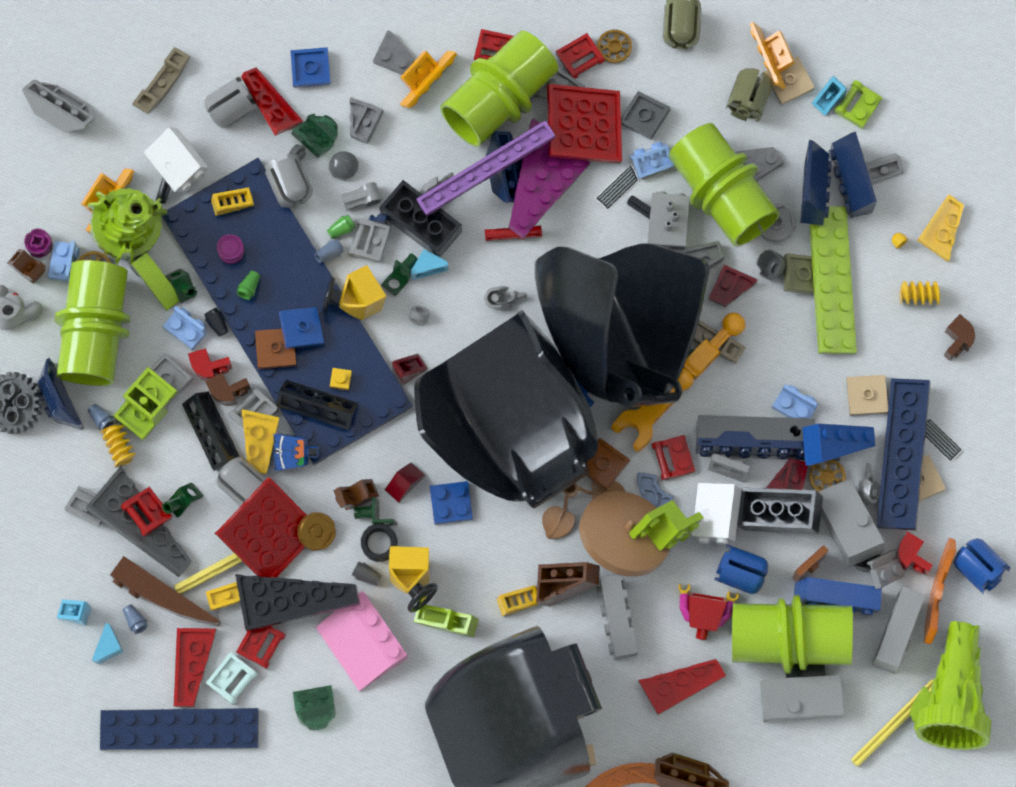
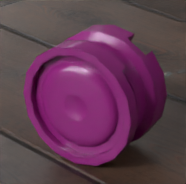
M33 229L24 238L27 251L35 258L46 257L52 250V239L43 229Z
M231 234L219 239L217 251L220 259L227 264L238 263L244 256L242 240L238 236Z

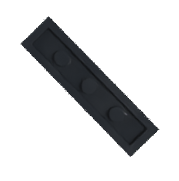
M286 380L279 390L276 407L349 430L353 415L358 408V403Z
M209 391L195 393L182 403L213 471L219 470L232 459L240 457ZM193 402L196 406L195 413L190 407V404ZM200 419L204 423L203 429L199 426ZM207 436H210L212 440L211 446L207 443ZM215 453H218L221 459L219 463L215 460Z

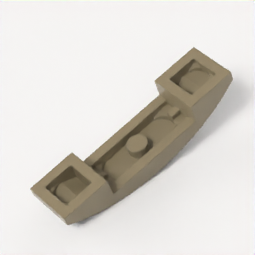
M174 47L164 60L163 67L145 90L142 89L132 105L146 114L154 110L176 83L190 56Z
M699 320L694 341L701 344L707 339L710 342L718 331ZM730 337L718 349L720 351L719 356L736 364L746 347Z

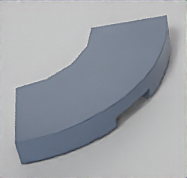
M637 473V483L642 498L652 503L656 508L673 500L674 496L666 494L660 488L657 482V475Z

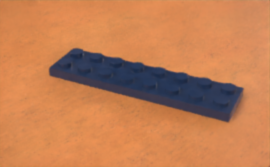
M891 378L877 528L916 531L930 380Z
M258 708L101 710L100 714L101 751L258 748Z

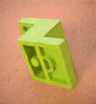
M147 367L124 393L123 397L126 402L113 416L144 441L168 413L166 405L178 391Z
M671 500L647 513L630 531L629 535L633 540L639 536L644 538L648 535L659 551L665 548L670 550L678 544V541L681 543L686 541L691 536L689 533L694 532L700 527L699 522L704 517L700 512H697L686 518L675 502Z

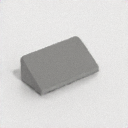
M896 153L865 163L871 184L904 173L900 156Z

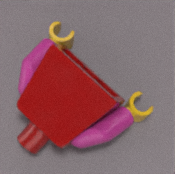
M681 584L678 587L681 594L679 597V609L684 620L689 622V627L697 628L695 638L699 640H707L709 630L717 631L718 627H723L733 614V603L739 597L737 593L734 599L729 596L731 590L728 591L726 598L690 592L689 584L687 590H682Z

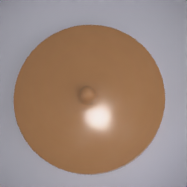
M623 491L603 493L595 497L587 505L581 516L579 533L583 546L599 565L613 573L631 577L649 574L662 564L669 553L668 548L659 551L648 535L644 538L639 536L634 540L629 535L630 531L647 513L656 509L652 503L636 494Z

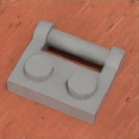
M358 218V228L352 247L348 250V255L380 263L391 226ZM365 228H370L364 250H359Z
M253 387L250 390L251 393L234 410L228 413V416L242 428L243 418L239 417V415L242 413V409H246L255 398H258L259 401L250 411L273 416L279 410L256 387Z

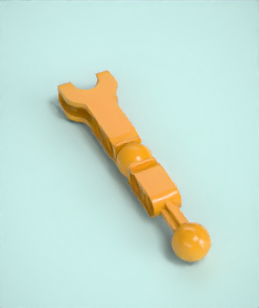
M734 312L727 314L722 320V329L710 342L705 339L687 358L678 378L682 392L691 388L694 380L719 356L720 351L718 349L730 336H738L743 333L746 322L742 315ZM674 403L641 406L638 410L624 411L614 421L611 430L615 433H620L626 427L635 428L639 436L633 443V450L638 453L651 442L653 436L652 426Z

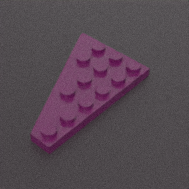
M533 118L529 124V130L540 123ZM548 143L523 157L508 228L524 239L588 168L590 162L549 157Z

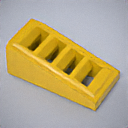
M249 187L215 193L211 198L215 216L254 206ZM244 194L246 202L242 201L241 195ZM234 197H237V204H235ZM226 199H229L230 205L227 204Z
M533 585L499 595L497 603L502 616L511 615L539 605L536 603L537 588ZM528 592L531 593L533 599L532 602H530L527 594ZM520 595H523L525 604L522 603ZM513 597H515L518 606L514 605Z

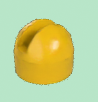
M895 233L892 236V244L896 249L901 248L908 242V238L903 233Z

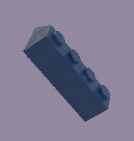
M855 131L833 142L830 150H828L829 158L835 164L833 168L836 178H839V191L841 196L844 195L846 201L844 202L846 213H849L850 218L873 213L877 202Z
M813 140L808 141L804 162L800 223L823 225L824 218H828L829 207H826V203H829L830 192L827 191V188H830L831 177L828 176V173H831L832 162L829 161V153Z

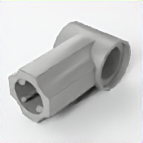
M375 182L366 183L360 189L341 194L346 211L364 205L374 206L382 201Z

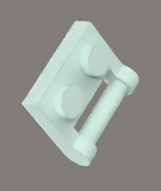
M230 652L207 680L206 684L234 705L237 702V697L258 674ZM244 670L247 674L231 694L227 693L228 687L240 672Z

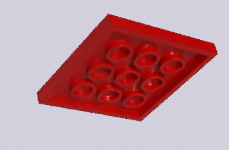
M549 84L547 86L548 125L556 137L548 142L549 157L620 164L622 162L620 91Z
M268 477L214 534L256 576L278 577L305 548L300 543L297 532L299 523L306 514Z

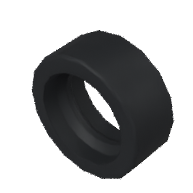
M373 524L363 532L361 548L364 555L370 560L384 562L389 560L390 547L382 554L373 553L368 547L369 537L375 532L386 533L391 540L390 546H398V540L395 532L389 526Z

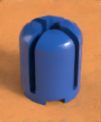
M976 538L966 543L967 547L962 546L958 550L954 558V565L984 595L986 589L990 592L1002 581V574L1005 570L1009 572L1011 567L983 539Z
M727 544L726 548L729 551H725L716 572L720 575L719 578L715 577L714 580L749 594H756L762 588L765 581L764 578L768 573L769 566L767 560Z

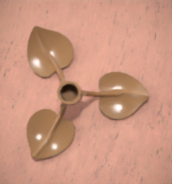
M593 481L591 484L592 491L578 487L577 483L563 490L565 495L563 509L558 506H552L542 516V525L548 539H558L572 530L575 517L566 509L568 499L575 497L579 491L593 495V500L598 495L606 492H625L623 486L614 481L605 490Z

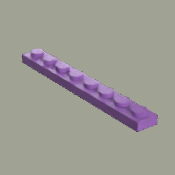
M543 121L416 200L425 215L428 216L555 139V134L547 122Z

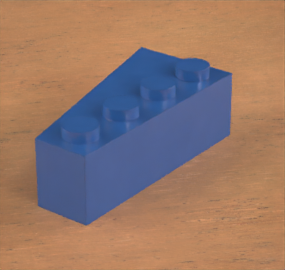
M814 424L802 427L805 466L825 462L875 446L874 427Z
M811 577L796 582L794 586V595L800 596L803 605H852L853 613L862 612V615L872 616L881 610L882 588L876 589L875 586Z

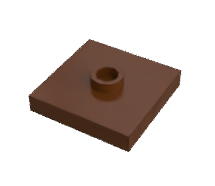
M282 329L255 331L258 369L296 366L295 348L286 349Z
M599 437L597 452L587 462L590 474L587 477L607 490L629 464L630 459Z
M825 545L821 546L795 570L792 578L795 582L800 581L809 572L812 574L820 566L819 563L826 557L829 551Z

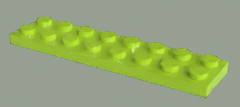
M826 206L829 207L828 218H824L823 225L809 224L818 354H856L847 213L845 207Z

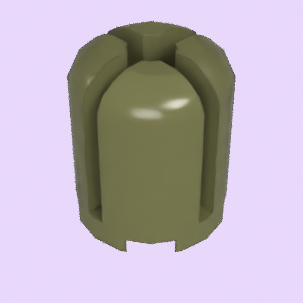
M666 0L663 22V40L665 44L679 50L689 49L698 44L700 40L702 11L700 1Z
M745 68L738 73L726 108L728 107L732 111V116L746 121L747 118L756 119V122L761 120L773 87L772 79L769 75L762 72L759 77V70L755 68Z

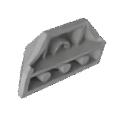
M33 79L22 90L34 114L65 133L84 129L95 120V115L87 102L58 85L39 82Z

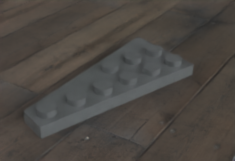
M121 465L89 502L86 510L177 577H180L192 560L180 544L171 536L169 529L161 525L149 535L143 537L140 533V528L131 516L121 508L125 501L140 493L135 487L133 480L129 479ZM137 504L133 505L143 521L149 525L151 522Z

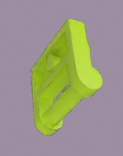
M854 80L851 84V89L834 111L839 116L863 129L883 97L863 86L861 82ZM856 93H861V97L851 112L846 111Z

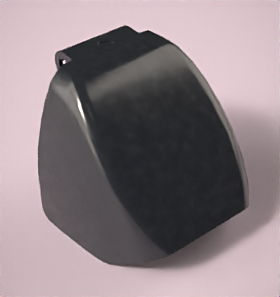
M641 243L625 247L601 258H595L570 247H556L535 261V282L545 322L565 364L587 392L600 399L619 403L627 407L674 403L680 399L682 387L678 378L683 370L697 331L708 282L709 265L704 259L657 244Z
M523 310L416 380L414 385L417 427L421 437L449 467L484 491L508 501L520 502L526 500L535 509L590 474L587 462L595 456L598 449L596 425L591 409L577 380L565 364L557 348Z
M536 625L470 655L447 671L433 686L425 702V710L449 776L455 787H552L579 779L590 773L588 751L578 720L602 710L577 643L551 651L542 629Z

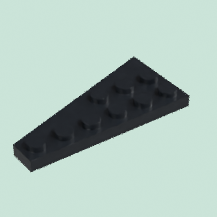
M235 574L245 630L247 632L360 605L356 584Z

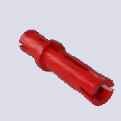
M541 225L534 226L525 238L542 237ZM510 228L485 229L486 241L525 240V238H521Z

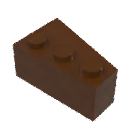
M589 562L538 564L536 603L550 607L598 586L600 565Z

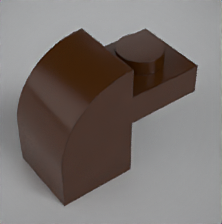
M18 249L7 262L16 272L33 284L46 271V266L42 262L35 260L22 249Z
M961 314L945 330V333L955 342L946 350L944 356L948 360L953 356L957 358L963 349L968 352L974 343V328Z
M223 373L205 381L214 400L225 406L236 405L237 402L234 397H242L251 389L247 378L229 386Z
M362 479L351 486L338 487L333 490L336 502L340 508H345V510L360 507L371 502L372 497H379L372 479Z

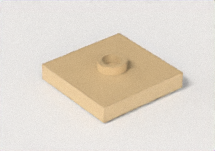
M798 56L794 58V65L780 72L786 88L782 89L773 84L772 89L781 105L815 90ZM765 71L769 77L772 76L770 71Z
M885 375L846 378L849 416L888 414Z
M929 455L923 457L919 502L946 490Z

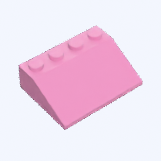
M364 591L359 593L360 605L336 610L316 626V629L359 691L408 659L406 652Z

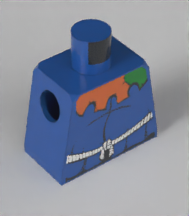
M284 433L274 434V471L308 465V458H318L319 448L318 446H308V438Z

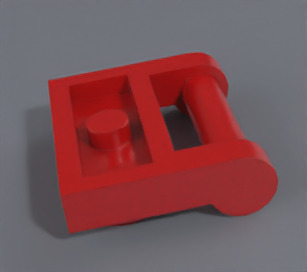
M481 29L473 61L478 58L487 60L489 57H492L481 54L482 50L497 53L514 36Z
M588 33L556 51L557 57L568 74L574 79L596 64L605 62L604 57ZM593 53L594 58L575 69L572 67L574 63Z
M685 435L651 444L652 449L655 450L662 472V481L695 472ZM662 448H668L674 471L669 472Z
M150 486L121 505L123 511H127L140 528V533L143 537L172 519L171 514L163 511V503ZM133 505H138L151 522L149 525L143 521Z
M272 626L248 631L236 653L268 669L271 657L280 641L284 640L286 634ZM269 634H272L274 638L263 658L257 657Z

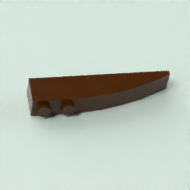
M125 556L122 557L110 574L114 579L112 582L121 589L123 586L129 589L128 593L136 599L141 597L160 609L196 622L220 626L221 624L217 618Z

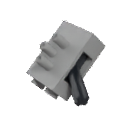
M657 191L652 193L651 207L634 195L628 199V206L649 219L648 243L657 244L676 251L685 249L690 196H686L684 193L672 195L664 191Z

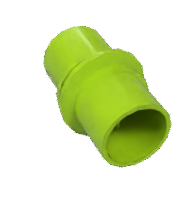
M521 30L492 57H489L487 60L478 58L471 63V77L440 105L442 116L460 138L472 146L479 147L507 120L516 123L521 119L520 112L525 114L532 110L530 98L558 72L557 61L550 50L536 36Z
M706 123L692 130L681 138L669 152L668 158L693 190L690 197L691 205L696 209H703L705 215L712 216L733 246H743L759 237L762 232L758 227V223L764 233L779 218V210L754 178L759 170L758 166L754 163L745 165L749 159L746 154H736L713 123Z
M92 260L71 263L66 307L56 312L54 322L62 327L60 329L61 346L57 377L59 379L88 386H109L114 384L119 339L128 338L130 333L129 330L121 327L122 324H128L131 320V316L123 312L128 270L124 267Z
M799 595L793 596L791 604H786L784 598H778L777 604L733 603L732 663L782 664L785 674L791 673L794 664H799L801 670H806L808 664L852 665V605H803Z

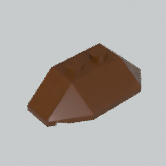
M673 752L655 760L654 778L660 787H729V781L707 763Z

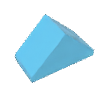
M832 76L811 104L826 116L845 97L847 87L835 76Z
M423 249L411 270V278L416 280L448 271V263L444 259Z
M62 599L57 618L86 626L91 606L85 601Z
M107 623L104 626L92 659L96 664H100L123 653L113 628Z

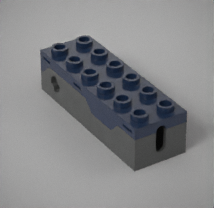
M698 415L696 422V454H700L701 457H711V454L714 453L724 454L728 458L731 455H738L739 458L758 456L759 459L777 456V459L782 460L789 459V457L805 460L802 427L814 425L815 419Z

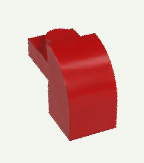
M206 348L188 353L194 373L203 381L214 377L216 373L218 375L221 373L226 374L230 369H233L229 357L211 362Z
M908 531L897 548L896 557L899 558L903 570L906 571L909 565L913 566L912 569L918 574L922 575L924 573L927 575L933 565L916 555L924 541Z

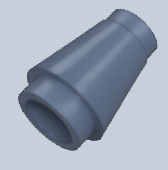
M337 239L334 241L330 240L314 254L317 262L322 263L340 257L344 251L343 246Z
M97 404L89 407L88 413L99 430L115 424L113 416Z
M132 604L123 608L122 611L131 632L139 634L147 629V620Z

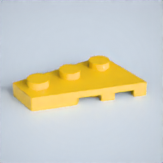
M948 194L917 239L919 243L946 262L951 257L950 253L955 242V235L964 204Z
M242 409L247 461L259 472L267 474L274 444V434H276L280 417Z

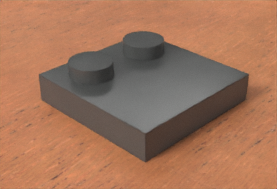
M638 91L622 115L621 125L652 140L671 109L669 106Z

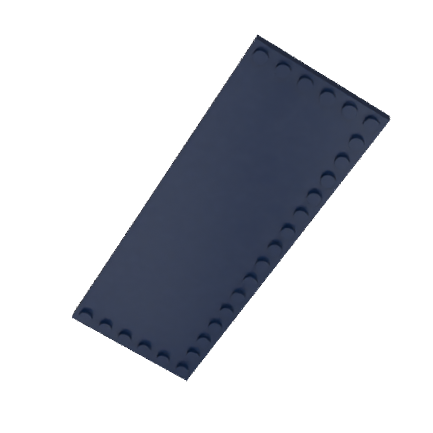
M256 158L167 210L168 215H163L162 218L217 308L222 312L225 321L275 403H277L279 390L286 380L358 403V408L353 415L349 430L279 408L296 436L308 438V446H318V458H310L315 466L411 409L413 405L360 320L346 313L339 306L330 303L326 314L321 313L332 275L324 262L319 263L315 259L314 254L317 251L291 209L279 205L265 174L266 169L260 159ZM249 187L254 206L215 216L211 202L213 194ZM244 194L241 195L242 201L246 202ZM234 197L235 204H237V197ZM226 199L227 204L230 205L229 199ZM228 234L238 236L244 246V256L235 264L223 262L217 251L219 239ZM250 271H255L260 275L255 295L250 300H245L237 295V287ZM335 281L333 289L341 291ZM317 307L324 344L295 348L296 366L258 369L255 331L282 329L279 317L280 311ZM333 368L352 370L349 391L330 388Z

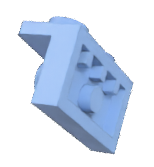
M662 142L653 143L651 148L646 150L644 148L636 149L633 151L634 154L629 155L630 159L633 160L638 178L674 167V164L668 158L669 147L665 143L662 144Z
M54 241L48 274L49 279L69 282L71 263L75 262L76 258H79L80 247H78L76 241H71V243Z
M175 306V312L166 321L163 328L191 350H194L207 334L204 328L206 325L199 319L194 320L191 318L190 312L185 308L179 309Z
M785 384L772 408L788 418H811L818 403H816L813 397L809 395L804 396L799 393V389L795 386Z

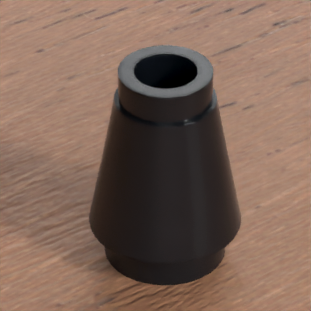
M217 307L204 314L205 321L218 337L229 332L222 312Z

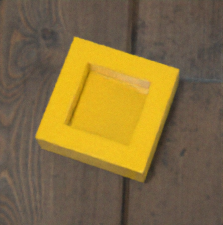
M333 368L330 388L349 391L352 370Z

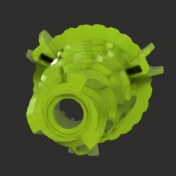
M121 188L109 192L108 195L97 192L95 195L98 198V202L89 203L87 206L93 211L90 220V231L93 235V240L97 247L103 250V253L116 259V264L122 259L127 260L129 265H131L135 258L141 257L146 252L148 253L156 244L162 229L161 216L168 215V211L162 209L161 198L154 202L148 195L141 193L139 190ZM131 206H139L141 213L134 214L131 211Z
M958 621L950 622L946 637L945 653H941V660L932 684L931 693L927 687H922L912 705L910 716L915 723L914 730L916 735L928 744L946 749L973 750L983 748L990 742L992 721L989 716H986L982 702L983 687L981 684V665H979L981 647H978L979 625L973 626L970 623Z

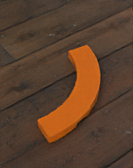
M948 538L941 556L926 613L924 643L930 645L938 631V603L942 599L945 586L943 583L957 551L956 541Z
M640 762L609 769L593 779L585 787H622L636 783H649L659 786L654 778L655 764Z

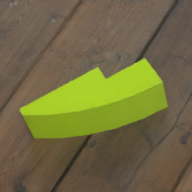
M147 252L131 263V266L166 311L179 302L173 286Z
M425 605L416 611L413 622L449 633L474 638L479 619L473 615L455 612L451 609Z

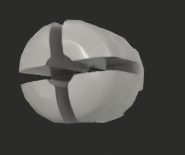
M239 76L208 95L205 99L207 112L210 113L215 124L221 128L230 127L259 108Z
M287 154L288 158L278 162L274 159L265 166V174L279 205L284 208H294L310 199L313 188L298 155Z
M237 457L229 461L222 468L217 478V484L223 492L241 506L267 478L245 458Z

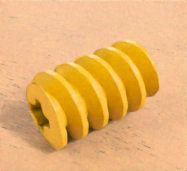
M903 281L900 287V304L905 300L906 304L909 305L910 301L913 300L914 305H917L918 300H921L922 305H924L925 301L928 300L929 304L932 305L933 300H936L937 305H940V287L937 281H933L932 285H930L929 281H926L924 286L921 281H918L916 286L914 281H910L909 286L906 281Z
M113 425L100 431L101 434H104L102 439L107 441L105 445L107 448H110L108 452L110 455H113L111 459L116 462L114 464L116 468L129 464L136 455L135 452L129 453L133 448L132 445L126 446L130 439H123L127 432H120L124 425Z

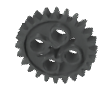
M6 372V375L0 374V402L2 401L3 403L2 409L0 408V432L20 434L21 431L27 432V427L33 428L32 422H38L35 416L42 415L38 408L43 407L42 404H39L43 397H38L41 390L35 389L38 384L31 383L32 377L26 378V374H19V372H13V374L12 372ZM11 386L13 387V392H12V394L10 393V387H11ZM25 397L27 398V404H26V405L24 404V398H25ZM14 413L17 414L16 420H14Z

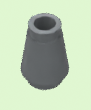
M359 561L352 573L356 580L377 586L382 577L365 562L361 563Z

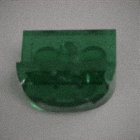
M314 113L308 115L306 121L293 129L292 135L313 155L319 158L334 146L338 137V125L328 115L316 116Z
M332 685L293 692L297 719L300 724L308 727L309 730L324 729L335 718L336 708Z

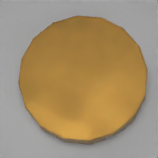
M321 512L307 514L298 526L297 535L300 543L313 551L329 547L336 536L334 521L328 515Z

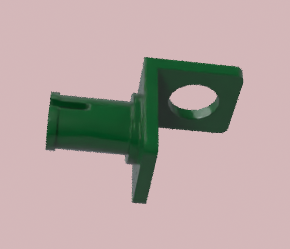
M410 253L402 263L396 260L392 273L383 281L382 287L394 296H397L409 282L411 269L418 258ZM397 280L400 285L398 288H391L389 281Z
M177 269L165 276L172 283L179 302L183 303L197 295L196 287L193 286L189 273L183 269Z
M192 482L179 487L172 497L164 502L165 504L162 505V509L167 514L173 512L176 517H180L189 505L201 499L203 494ZM187 489L193 490L196 496H192Z
M372 497L371 507L354 508V511H356L354 513L355 519L372 518L373 524L398 525L395 519H379V500L376 497Z

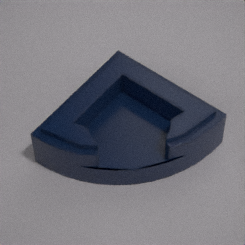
M372 214L369 216L368 220L387 224L386 215L378 214L375 217Z

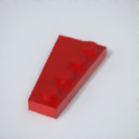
M257 67L243 72L241 78L275 136L301 125L303 120Z
M177 628L174 707L195 706L217 631L216 628Z
M713 659L650 678L638 680L655 712L659 715L726 677V674L717 659Z

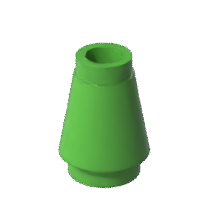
M346 215L339 218L327 229V232L334 239L352 232V229L356 226L350 216Z
M250 271L238 285L237 295L245 300H250L251 297H254L260 275L255 271Z

